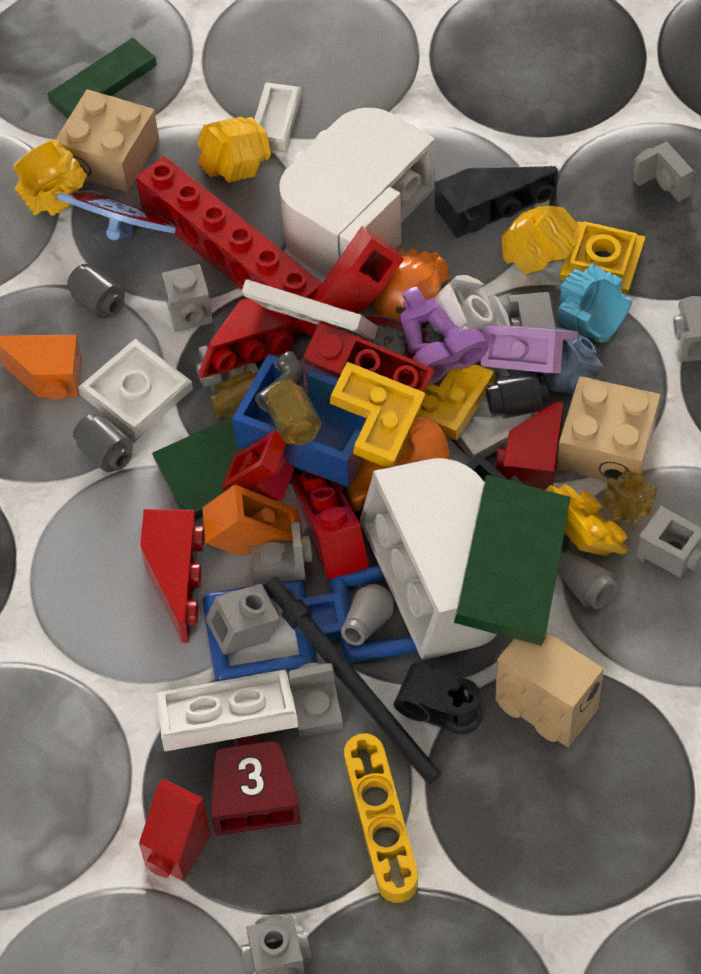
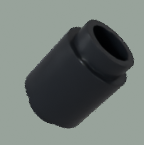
M534 371L496 378L494 383L485 386L487 404L492 417L501 416L503 419L540 412L543 410V402L549 401L545 378H538Z

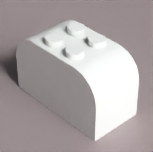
M360 108L347 112L338 118L327 130L321 131L313 144L302 154H298L293 158L280 180L284 240L290 253L300 261L327 276L341 256L339 235L389 187L401 193L402 223L434 190L435 138L394 114L378 108Z
M444 458L428 459L374 471L359 521L422 660L487 644L497 635L454 623L484 482L468 466Z

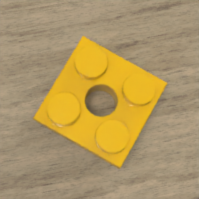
M577 221L579 227L573 234L577 244L574 250L571 251V254L567 255V258L564 259L559 279L566 280L569 274L573 273L574 269L584 272L593 263L594 266L604 269L606 273L610 272L612 276L615 275L621 278V292L628 295L646 237L629 231L585 221ZM598 251H606L610 253L611 256L599 257L595 255V253Z
M566 484L562 488L550 485L546 489V491L571 497L565 533L579 550L605 557L611 552L625 555L630 550L624 543L627 539L626 533L615 522L611 520L606 522L599 513L602 505L591 493L584 490L581 494H578Z

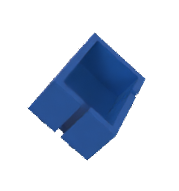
M268 354L232 417L236 445L245 448L273 430H276L289 438L283 452L288 463L301 470L350 487L364 458L353 454V449L367 418L330 404L331 394L339 379L309 369L306 375L309 398L304 396L305 386L302 373L289 397L269 412L263 411L256 403V394L282 375L275 367V361L279 357Z

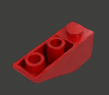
M361 226L311 299L360 314L383 291L404 261V258L394 246ZM298 319L297 328L313 337L316 331L315 325L317 324Z
M248 298L240 300L210 341L198 376L203 379L247 364H253L266 359L268 354L273 356L284 354L293 344V336L299 320L295 317L263 308Z
M322 321L319 322L303 356L304 363L337 377H340L346 363L349 362L422 392H425L435 371L431 367Z
M307 471L291 477V484L313 547L327 579L368 569L361 526L339 484Z
M144 509L140 548L145 569L182 643H189L190 626H197L198 601L192 599L193 589H200L201 563H196V553L204 551V527L197 526L194 510Z

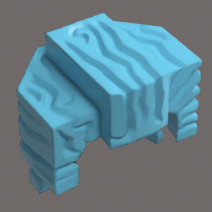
M593 263L584 272L574 269L573 273H570L569 277L561 285L558 324L571 331H578L585 338H593L599 343L608 342L623 324L632 305V299L626 298V295L621 292L622 279L615 275L612 276L610 272L606 273L604 269L594 266Z

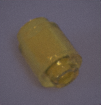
M247 371L213 385L214 394L209 395V400L218 418L224 416L225 419H228L235 414L258 371L255 373Z
M293 380L281 381L272 386L266 394V408L282 440L285 443L303 445L313 440L321 427V419L305 389L297 385Z

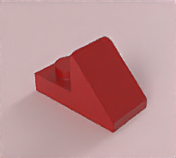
M273 430L235 453L221 489L226 491L232 486L238 485L275 501L282 500L294 472V466L286 461V455L283 454L289 438Z

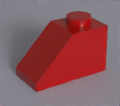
M563 402L552 403L509 430L507 447H498L496 469L503 472V475L508 480L515 475L521 482L531 487L546 490L550 485L553 486L562 426Z
M162 778L157 786L139 846L144 864L151 872L163 878H168L169 875H172L184 881L211 837L203 798Z

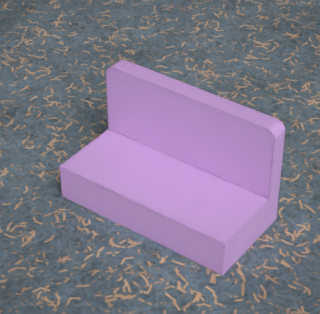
M483 325V337L488 343L486 354L481 358V366L561 373L563 340H577L578 331Z

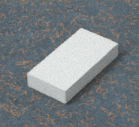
M265 82L254 120L267 132L270 149L286 151L302 97L301 87Z

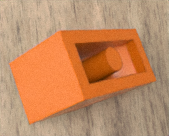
M77 335L0 336V358L2 365L38 398L59 400L79 396L78 387L80 385L82 356Z
M238 485L232 486L202 507L205 544L235 555L251 554V546L264 545L269 542H293L291 523L299 522L300 524L298 509Z

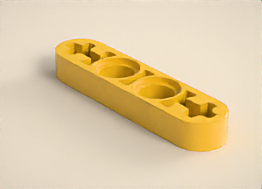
M368 733L357 734L351 737L345 745V767L377 889L380 895L387 901L403 903L410 900L417 891V866L384 747L381 741L374 735ZM361 749H366L368 755H371L372 773L365 775L362 760L358 758V751ZM371 787H379L387 792L388 798L379 806H371L364 802L362 798L363 793ZM387 827L394 829L399 835L395 845L382 847L373 840L377 830ZM396 858L401 877H406L404 878V886L396 888L394 882L389 881L391 880L389 861Z

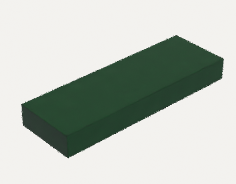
M131 38L47 93L49 103L68 119L87 89L112 96L156 67V56L137 40Z

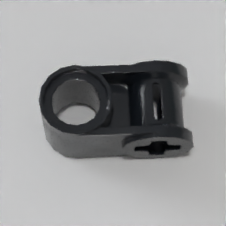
M423 663L411 664L393 704L400 714L411 720L426 722L456 734L471 733L477 729L482 719L480 708L481 694L479 687L473 681L439 671ZM465 690L468 691V697L465 696ZM455 716H458V723L455 722Z

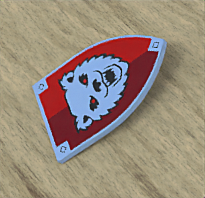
M93 190L57 193L56 199L110 218L106 234L111 240L130 238L133 234L134 225L169 233H175L176 230L172 223L155 213Z

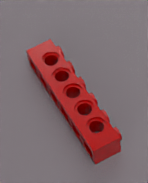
M163 156L136 176L141 207L172 223L176 227L174 234L241 290L245 280L248 279L311 299L322 284L321 281L167 157ZM296 328L295 334H299L302 330Z

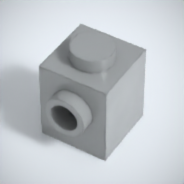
M200 264L161 273L166 302L175 332L213 323L209 293Z
M257 584L215 597L205 620L223 655L268 642L280 618L275 601L268 597L262 584Z

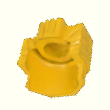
M237 117L205 124L202 127L197 146L202 149L198 165L202 166V170H205V173L209 174L210 177L221 175L225 177L228 183L231 181L235 182L236 180L239 181L241 178L244 180L255 177L260 162L264 159L268 160L271 155L267 132L252 117Z
M49 140L26 153L13 166L14 171H17L19 176L14 189L21 196L22 200L26 201V205L29 206L30 211H33L34 216L45 210L51 216H54L55 213L58 214L60 211H64L65 208L71 207L72 204L56 199L57 193L78 192L87 177L78 161L73 158V154L63 148L59 140Z
M539 206L521 213L501 236L503 259L507 264L515 263L526 276L532 272L544 270L548 262L553 263L567 258V255L571 254V251L574 250L577 244L576 239L572 235L579 225L564 207Z

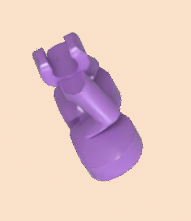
M412 287L403 292L405 302L403 303L404 311L401 314L400 321L410 354H415L412 360L435 370L428 385L436 383L455 368L464 369L476 364L486 354L488 343L479 329L468 328L459 331V328L452 322L436 300L429 299L425 301L418 287ZM429 321L446 337L444 343H423L421 323Z

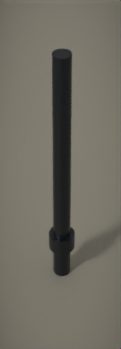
M273 577L267 581L264 589L283 610L281 616L292 629L298 628L327 664H332L334 673L428 785L435 782L442 773L311 618L313 612L302 599L296 600L278 577Z

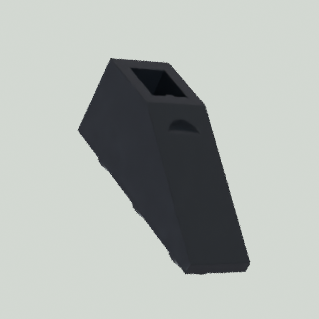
M556 166L467 168L434 182V207L455 237L459 238L468 233L477 232L484 226L502 218L512 217L518 211L532 205L544 203L557 195L558 169Z

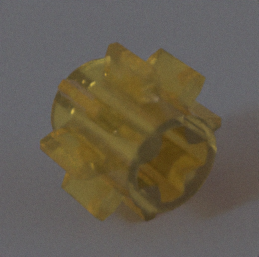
M624 470L617 480L609 477L607 482L608 492L604 494L603 506L607 508L613 507V520L621 519L636 524L637 519L642 514L646 516L652 515V501L655 500L657 488L654 486L647 487L645 473L640 475Z

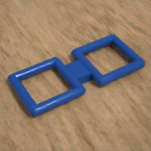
M379 565L368 566V569L329 579L331 594L306 598L304 584L301 580L282 582L296 600L302 599L313 612L311 618L330 640H341L343 655L349 663L418 652L411 636L352 645L341 635V628L351 606L348 587L386 581ZM251 586L205 594L203 597L205 619L215 597ZM206 622L216 682L283 669L289 674V671L296 670L304 664L318 663L316 650L297 628L295 629V635L299 651L298 655L230 666L229 655H223Z

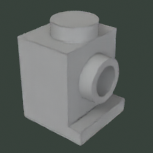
M549 292L510 295L508 308L510 326L554 329L555 322Z
M689 296L679 302L680 314L673 318L675 338L680 340L679 362L701 360V297Z
M660 506L639 536L636 559L642 562L647 559L679 578H682L687 569L695 572L701 565V527Z

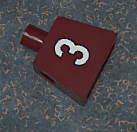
M260 734L233 739L234 747L221 748L215 752L211 814L216 836L301 824L298 797L279 742L261 743Z

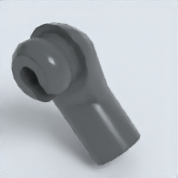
M287 351L275 361V367L282 375L255 396L257 405L265 412H269L292 394L304 371L302 360L298 361L295 354L291 351Z

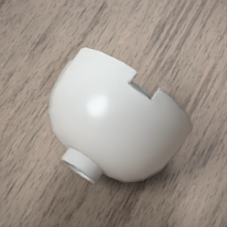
M467 275L456 276L434 298L452 322L459 328V331L475 328L479 329L483 335V325L510 326L507 312L493 293L490 297H487L479 290L484 284ZM432 325L433 331L442 335L441 343H444L446 337Z

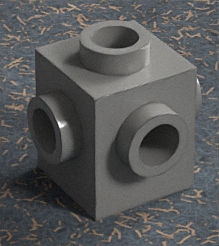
M270 915L257 920L255 925L246 927L249 943L240 945L246 974L256 972V974H305L303 960L311 959V952L306 931L296 932L293 916L283 918L280 915Z

